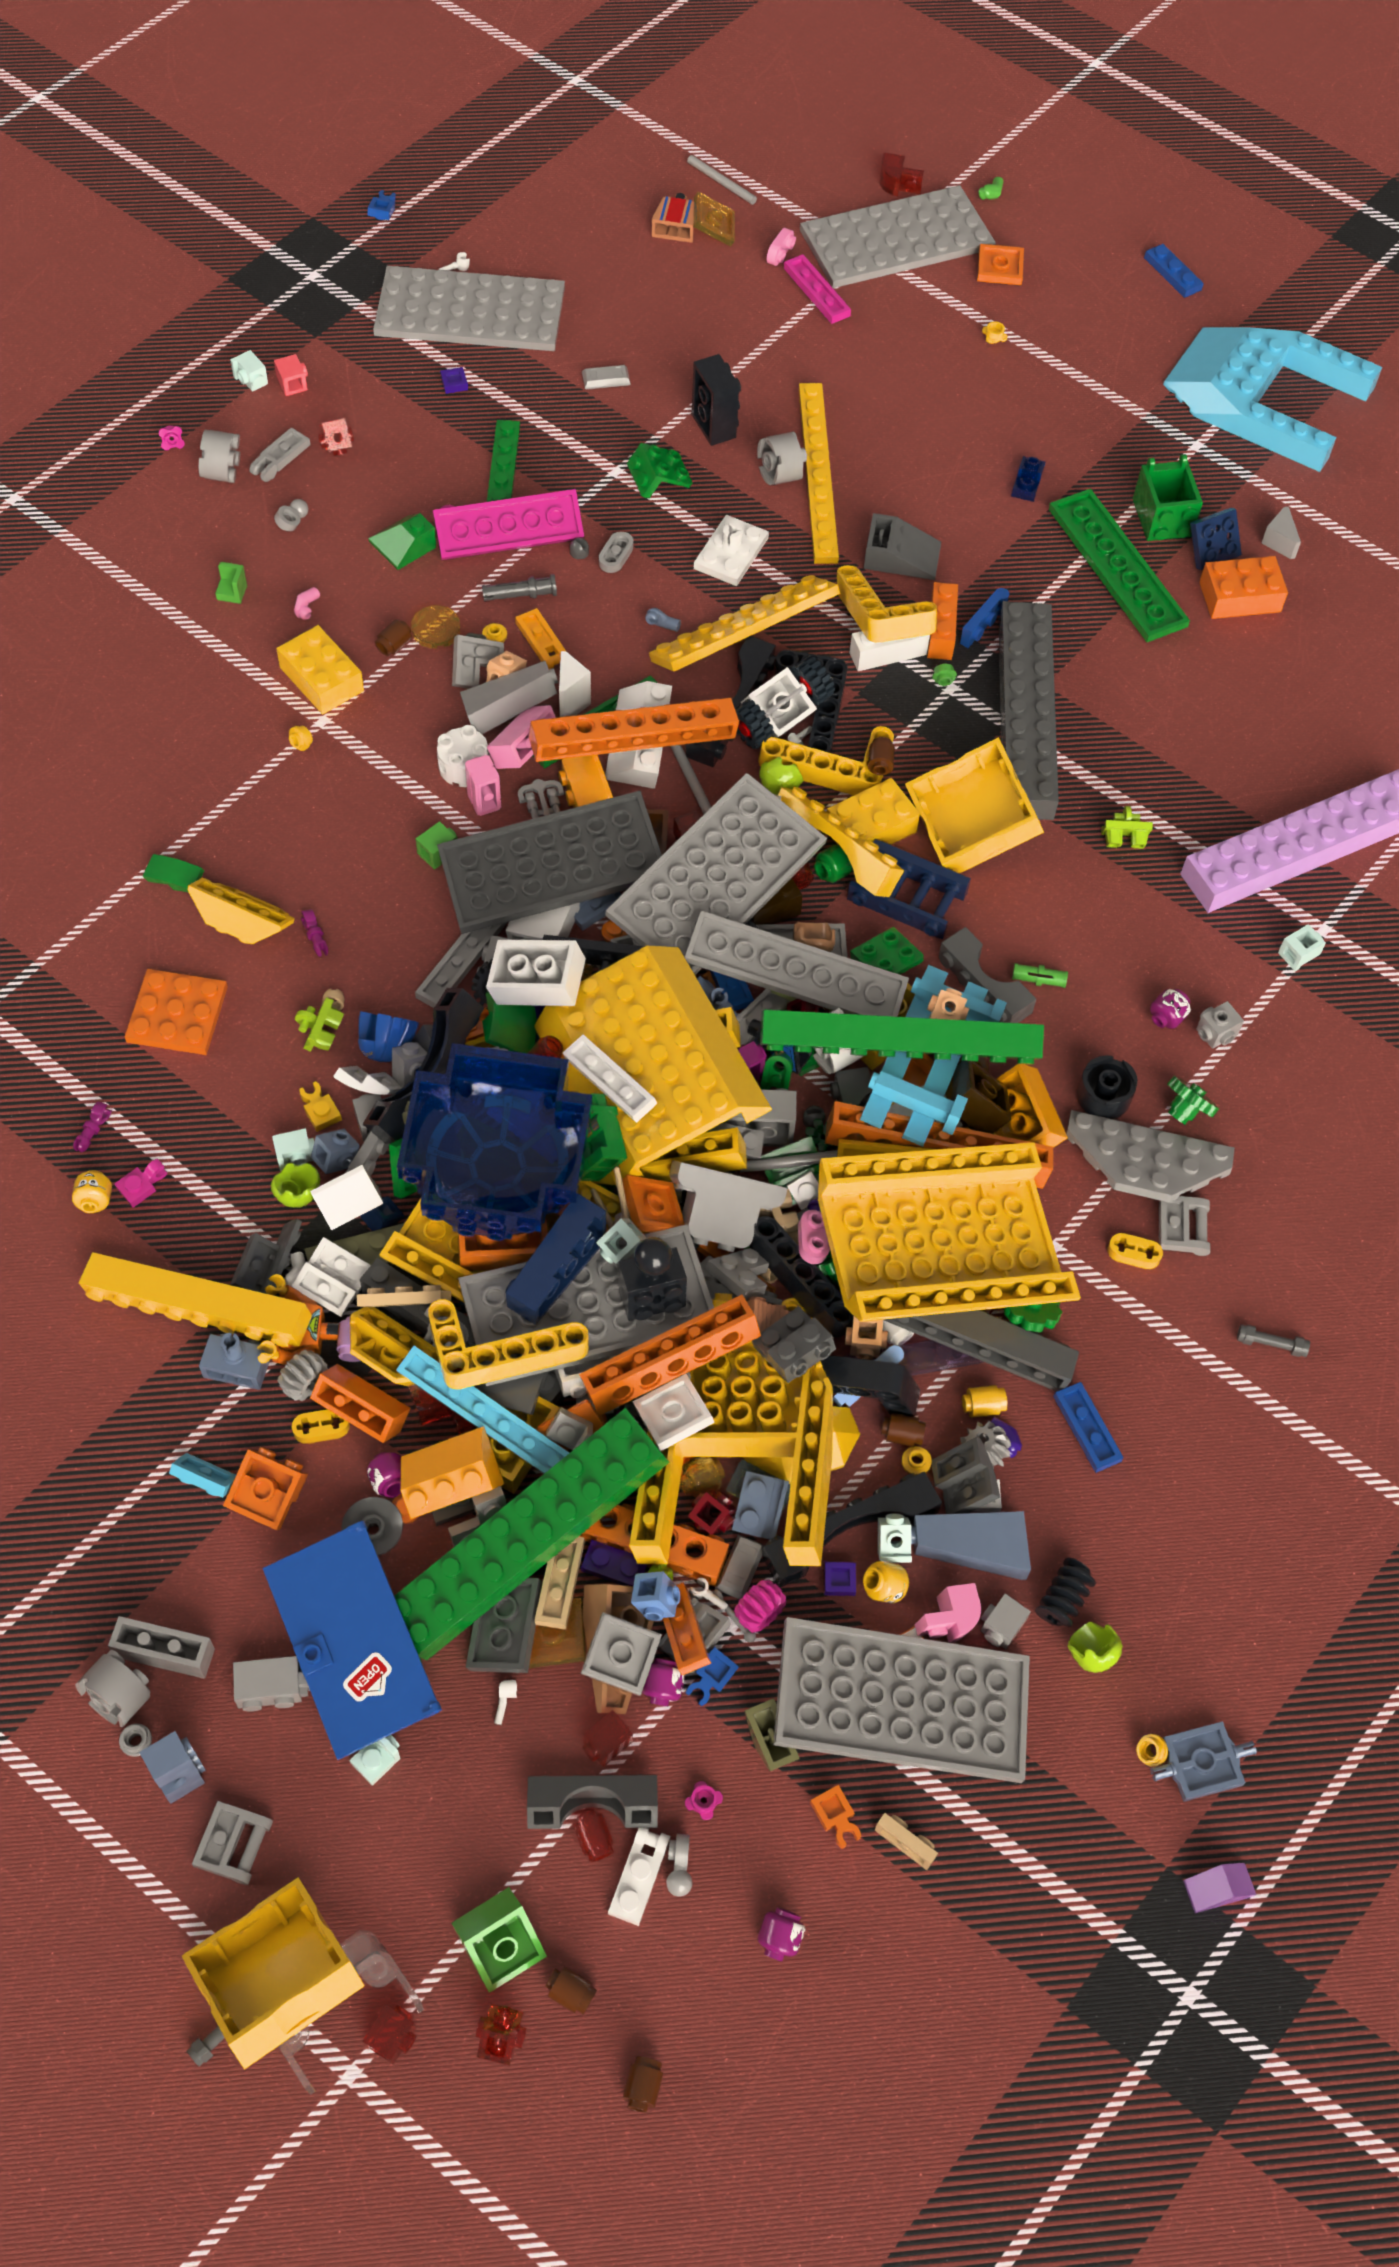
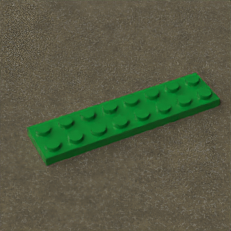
M1091 488L1050 503L1049 511L1146 642L1153 641L1189 626V618Z

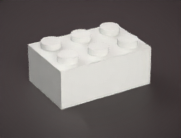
M498 940L486 988L497 1005L575 1006L586 958L576 940Z

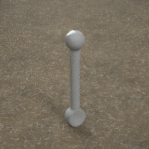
M718 1589L712 1591L713 1594L723 1600L722 1593ZM727 1606L725 1612L744 1633L745 1641L753 1642L756 1639L755 1632L751 1633L747 1628L745 1629L740 1624L733 1610Z

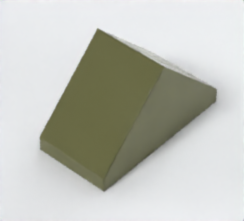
M774 1698L744 1711L754 1747L770 1772L800 1759L795 1748L773 1745L777 1709Z

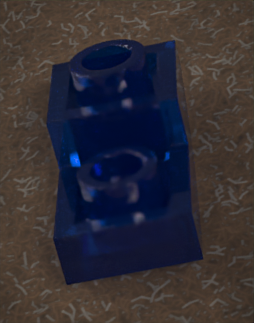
M1023 456L1011 497L1034 502L1045 467V461H1041L1036 457Z

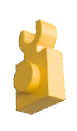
M315 1081L313 1082L314 1093L307 1094L303 1087L299 1090L301 1099L307 1103L303 1105L304 1110L316 1132L342 1121V1118L330 1095L327 1094L322 1097L321 1087Z

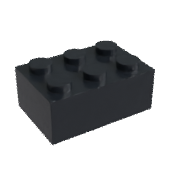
M720 354L697 360L693 363L691 415L711 446L735 439L737 427H739L738 410L740 409L739 392H741V384L738 378L733 376L729 364L724 362Z

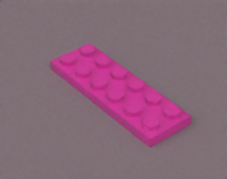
M576 489L433 510L441 560L567 542L579 537L584 538Z

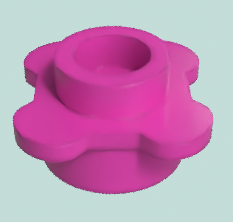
M179 426L161 428L159 430V436L162 437L161 447L164 450L174 447L183 448L185 442L181 438L182 429Z
M699 1781L695 1784L691 1797L686 1798L685 1807L689 1811L694 1810L699 1813L703 1820H710L713 1817L715 1807L722 1803L723 1796L720 1791H715L712 1787L707 1786L706 1782ZM702 1798L707 1799V1802L705 1804L701 1802Z

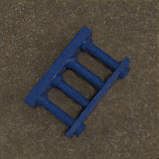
M875 839L873 843L879 846L878 851L894 857L898 861L897 865L904 869V872L890 897L875 896L859 883L851 881L847 900L921 930L929 936L943 940L948 921L944 920L943 917L954 898L964 901L971 878ZM906 878L921 883L910 904L895 899ZM930 888L944 893L933 915L919 909Z

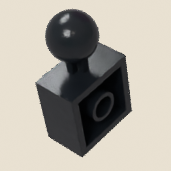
M647 1238L636 1247L634 1258L618 1262L619 1293L628 1321L635 1319L646 1320L655 1314L663 1312L674 1313L686 1307L687 1276L677 1247L671 1248L666 1241L660 1238Z

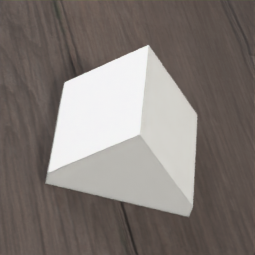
M561 651L560 717L576 716L591 705V672L566 651Z
M363 1165L310 1191L331 1230L383 1204L378 1186Z

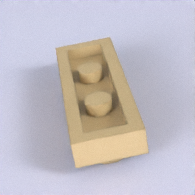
M441 1285L423 1286V1291L413 1292V1287H395V1293H385V1288H368L367 1294L357 1295V1306L432 1304L438 1299H446L451 1302V1291H442Z
M584 1537L576 1538L547 1562L535 1616V1625L566 1630L585 1544Z

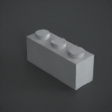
M121 1616L117 1619L108 1644L109 1649L116 1651L124 1660L203 1679L206 1678L215 1651L208 1637Z

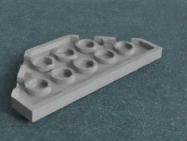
M1074 1110L1070 1112L1066 1131L1067 1139L1072 1144L1076 1143L1083 1150L1084 1158L1096 1171L1100 1169L1108 1178L1107 1183L1114 1190L1170 1203L1178 1199L1180 1194L1187 1191L1194 1192L1207 1186L1211 1180L1217 1177L1222 1179L1231 1173L1234 1147Z

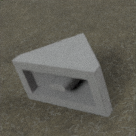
M1288 506L1283 507L1267 526L1262 544L1289 559H1295L1301 541Z

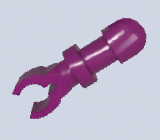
M313 910L301 911L303 915L301 921L307 930L308 939L314 944L315 953L321 957V950H323L325 956L328 955L329 949L326 941L322 938L323 931L317 925Z
M99 1101L95 1103L91 1110L90 1120L85 1121L82 1126L84 1130L81 1135H77L73 1142V1149L75 1151L85 1152L91 1144L90 1140L93 1135L99 1133V1126L109 1119L112 1110L106 1109L107 1104Z

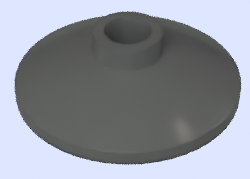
M368 1497L354 1503L343 1517L341 1530H345L347 1527L360 1521H365L367 1530L373 1526L379 1528L376 1534H369L378 1556L394 1548L403 1532V1520L400 1511L392 1502L384 1498Z

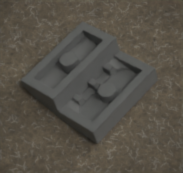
M549 1371L486 1386L483 1383L479 1384L477 1389L504 1408L533 1415L541 1387L544 1388Z
M975 1437L932 1459L935 1487L943 1490L946 1514L970 1513L1000 1498L994 1469L980 1438Z

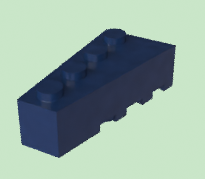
M576 1193L517 1278H514L508 1284L505 1291L507 1307L537 1325L600 1249L596 1242L606 1233V1210Z

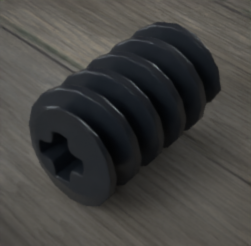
M1065 1558L1064 1566L1059 1568L1058 1576L1053 1578L1052 1586H1049L1046 1590V1596L1042 1597L1040 1606L1036 1607L1035 1612L1041 1619L1052 1625L1071 1627L1073 1622L1067 1615L1072 1617L1078 1616L1079 1612L1073 1605L1083 1607L1085 1602L1080 1596L1088 1597L1091 1592L1086 1586L1094 1587L1096 1581L1090 1576V1570L1082 1562L1074 1558Z

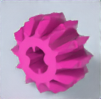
M770 1579L759 1581L757 1585H753L748 1592H745V1595L739 1600V1603L735 1606V1616L739 1619L740 1624L751 1633L762 1631L764 1627H768L773 1620H776V1617L782 1612V1609L786 1606V1596L782 1593V1589Z

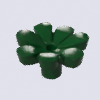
M818 1118L813 1121L814 1128H806V1136H812L819 1152L827 1151L828 1147L836 1149L838 1146L825 1143L827 1122L823 1125L822 1120Z

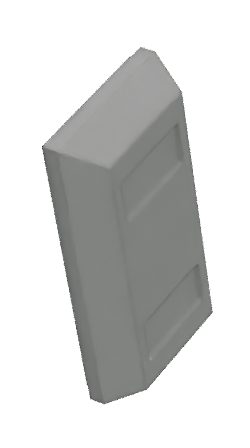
M625 365L588 368L582 371L585 389L631 385L628 369Z
M738 1534L715 1589L741 1599L750 1586L762 1558L765 1545Z

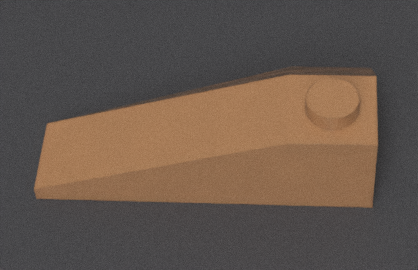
M612 1584L584 1585L583 1623L588 1650L603 1612L646 1629H652L654 1621L646 1619L631 1603L632 1586ZM592 1678L597 1713L626 1714L632 1693Z

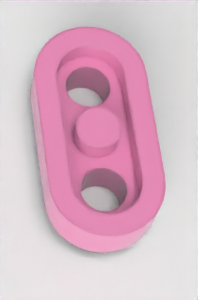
M787 228L781 230L768 250L767 263L777 266L784 261L788 250H792L795 245L796 237L793 230Z
M817 1210L804 1212L798 1223L799 1254L803 1260L810 1264L822 1263L830 1251L822 1215Z

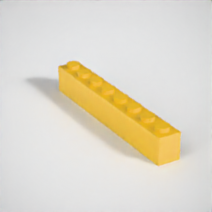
M92 1252L79 1280V1284L86 1292V1296L94 1301L101 1302L105 1299L112 1301L115 1305L122 1308L133 1306L147 1314L162 1313L175 1321L186 1319L191 1320L192 1323L200 1327L211 1325L218 1327V1329L225 1333L234 1334V1332H240L253 1340L259 1341L261 1338L271 1340L274 1344L281 1347H288V1345L300 1347L312 1317L307 1306L302 1302Z

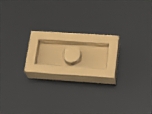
M884 1813L877 1823L875 1831L924 1869L928 1870L938 1854L934 1850V1844L922 1835L916 1837L907 1830L908 1825L898 1816L892 1815L890 1817Z

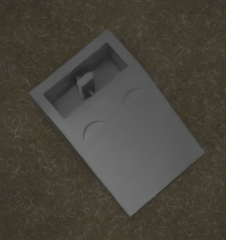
M873 513L864 569L935 580L941 541L898 517Z

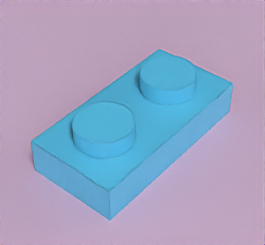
M188 1453L174 1461L169 1474L179 1478L183 1483L193 1484L206 1490L210 1495L222 1498L229 1493L236 1477L235 1474Z

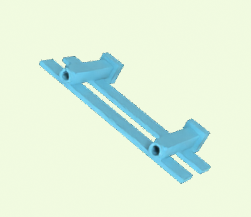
M928 965L922 979L916 977L910 991L915 996L905 1017H930L931 1012L927 1010L932 995L937 996L941 989L946 991L947 988H951L944 985L948 975L947 972ZM969 981L964 993L961 992L962 997L967 999L965 1007L969 1008L965 1019L967 1021L1000 1022L1007 1002L997 999L994 1005L984 1002L988 989ZM945 1007L948 1012H951L949 1007ZM895 1052V1057H887L880 1074L873 1073L868 1088L873 1089L860 1120L881 1129L892 1102H895L913 1110L902 1136L903 1139L923 1147L934 1119L945 1123L943 1132L953 1135L968 1098L957 1094L955 1101L945 1098L944 1095L961 1056L951 1055V1060L935 1059L923 1088L902 1080L911 1058H906V1053Z

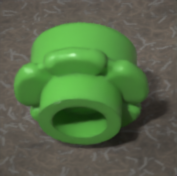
M940 664L934 668L932 679L940 686H948L956 679L957 673L951 664Z

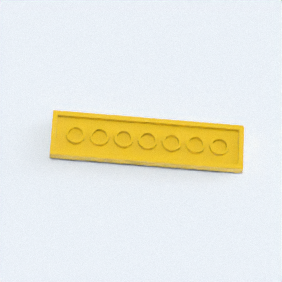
M814 575L803 577L801 582L795 585L784 586L780 592L765 595L760 598L761 601L754 604L743 605L739 611L733 614H724L716 622L702 624L698 627V630L692 633H683L677 637V640L671 643L659 644L656 650L649 652L651 662L673 672L840 594L838 584L829 582L826 579L817 578Z

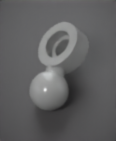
M295 499L291 502L290 506H281L274 516L276 524L282 530L294 531L300 523V518L308 514V504L302 499Z
M677 1833L676 1840H670L668 1860H674V1871L668 1875L666 1885L668 1891L677 1897L685 1896L692 1888V1878L687 1872L690 1834Z

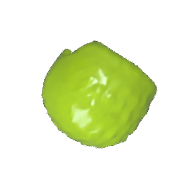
M777 757L770 762L765 761L759 770L762 785L775 795H778L782 787L793 789V787H799L803 783V777L795 764L783 765L781 757Z
M287 1163L283 1170L274 1176L270 1186L273 1195L284 1206L300 1208L308 1205L314 1199L310 1191L320 1186L321 1179L318 1170L310 1163L300 1165Z
M1088 1622L1075 1631L1067 1644L1072 1657L1085 1671L1093 1673L1104 1672L1115 1665L1122 1654L1123 1647L1120 1637L1109 1624L1102 1627L1093 1622Z

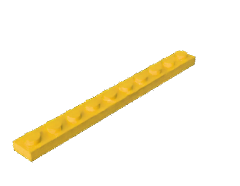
M799 383L803 445L807 453L805 467L814 564H838L839 553L822 383Z

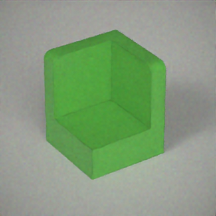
M220 562L218 567L221 580L215 593L216 598L220 601L241 604L247 588L244 566Z

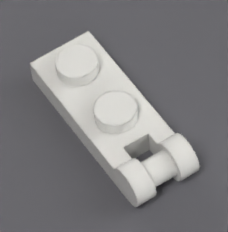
M638 1828L608 1915L639 1926L671 1836L661 1833V1835L649 1832V1828ZM644 1844L656 1848L653 1857L641 1853Z

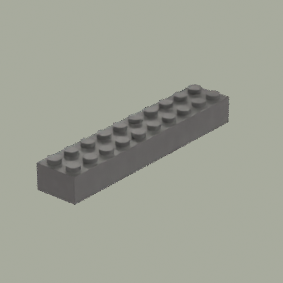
M1003 601L998 620L1001 743L1038 819L1054 820L1059 797L1052 604Z

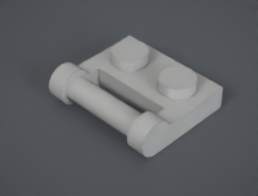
M1179 1196L1178 1199L1170 1203L1159 1200V1245L1162 1247V1250L1192 1252L1198 1256L1210 1254V1243L1207 1242V1212L1210 1211V1201L1208 1199ZM1189 1210L1196 1212V1240L1189 1239Z
M217 1801L192 1862L193 1867L231 1879L243 1885H248L252 1876L250 1874L251 1867L265 1832L270 1831L273 1820ZM245 1824L252 1825L254 1828L238 1868L229 1866Z

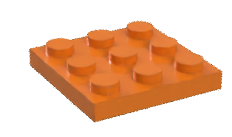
M147 969L125 1034L126 1042L207 1055L228 988L227 982Z

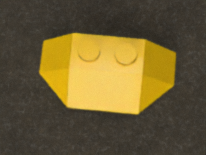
M203 877L188 885V892L205 923L214 927L218 932L228 933L238 938L243 943L254 944L294 923L295 918L283 909L238 889L220 883H212L209 879Z
M363 1307L350 1315V1353L395 1384L408 1387L415 1386L413 1382L396 1371L413 1346H416L439 1362L436 1348L377 1308Z
M833 1406L831 1471L845 1466L860 1437V1432L850 1408ZM743 1457L748 1471L788 1480L789 1485L791 1484L794 1457Z

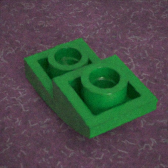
M153 854L142 876L148 882L167 884L173 890L188 892V885L201 879L205 870L179 859Z

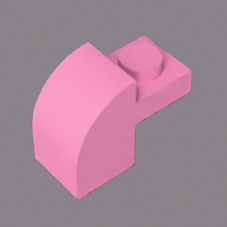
M975 1583L946 1587L936 1597L940 1612L924 1614L915 1624L917 1636L929 1635L931 1639L947 1635L949 1643H956L972 1630L981 1614V1604Z

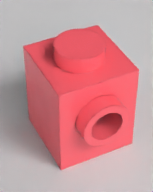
M296 354L274 360L276 377L285 396L308 390L306 383L307 369L304 362L300 363Z

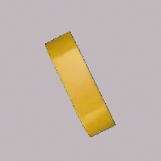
M1125 1233L1115 1234L1107 1247V1252L1113 1260L1144 1269L1157 1267L1163 1256L1162 1247L1157 1242ZM1119 1243L1124 1244V1252L1118 1251ZM1147 1250L1152 1252V1259L1146 1258Z
M328 1409L300 1414L292 1422L294 1437L303 1444L338 1439L345 1436L350 1429L348 1421ZM334 1418H338L339 1422H341L337 1429H333L331 1425ZM305 1423H309L311 1427L308 1434H303L301 1430Z

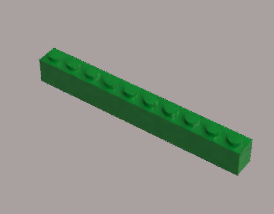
M763 1010L761 1013L760 1045H767V1051H783L784 1046L795 1047V1052L811 1053L812 1048H823L824 1054H839L840 1049L851 1050L850 1055L867 1056V1051H879L878 1056L895 1057V1052L906 1053V1058L923 1059V1054H934V1059L951 1060V1055L962 1056V1061L978 1062L979 1057H990L989 1062L1006 1063L1007 1058L1017 1059V1064L1030 1065L1034 1064V1060L1043 1058L1044 1025L782 1010Z

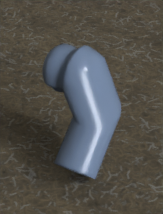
M658 608L649 609L645 616L646 622L650 625H656L675 632L679 631L681 620L667 616Z

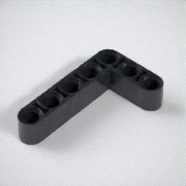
M793 650L780 651L776 656L775 676L787 667L790 670L808 656L814 657L816 662H821V667H825V672L830 674V680L834 683L835 691L832 696L816 706L817 709L808 747L831 753L845 689L847 664L842 659Z
M768 1216L759 1217L757 1224H754V1237L749 1245L750 1248L757 1251L762 1258L769 1262L768 1268L807 1313L812 1318L815 1317L832 1337L839 1338L845 1335L846 1328L853 1325L854 1315L844 1307L841 1293L815 1264H810L802 1259L799 1254V1246L776 1220Z
M831 1355L824 1360H820L832 1384L833 1393L878 1398L890 1415L893 1412L915 1417L920 1388L904 1366L890 1362Z

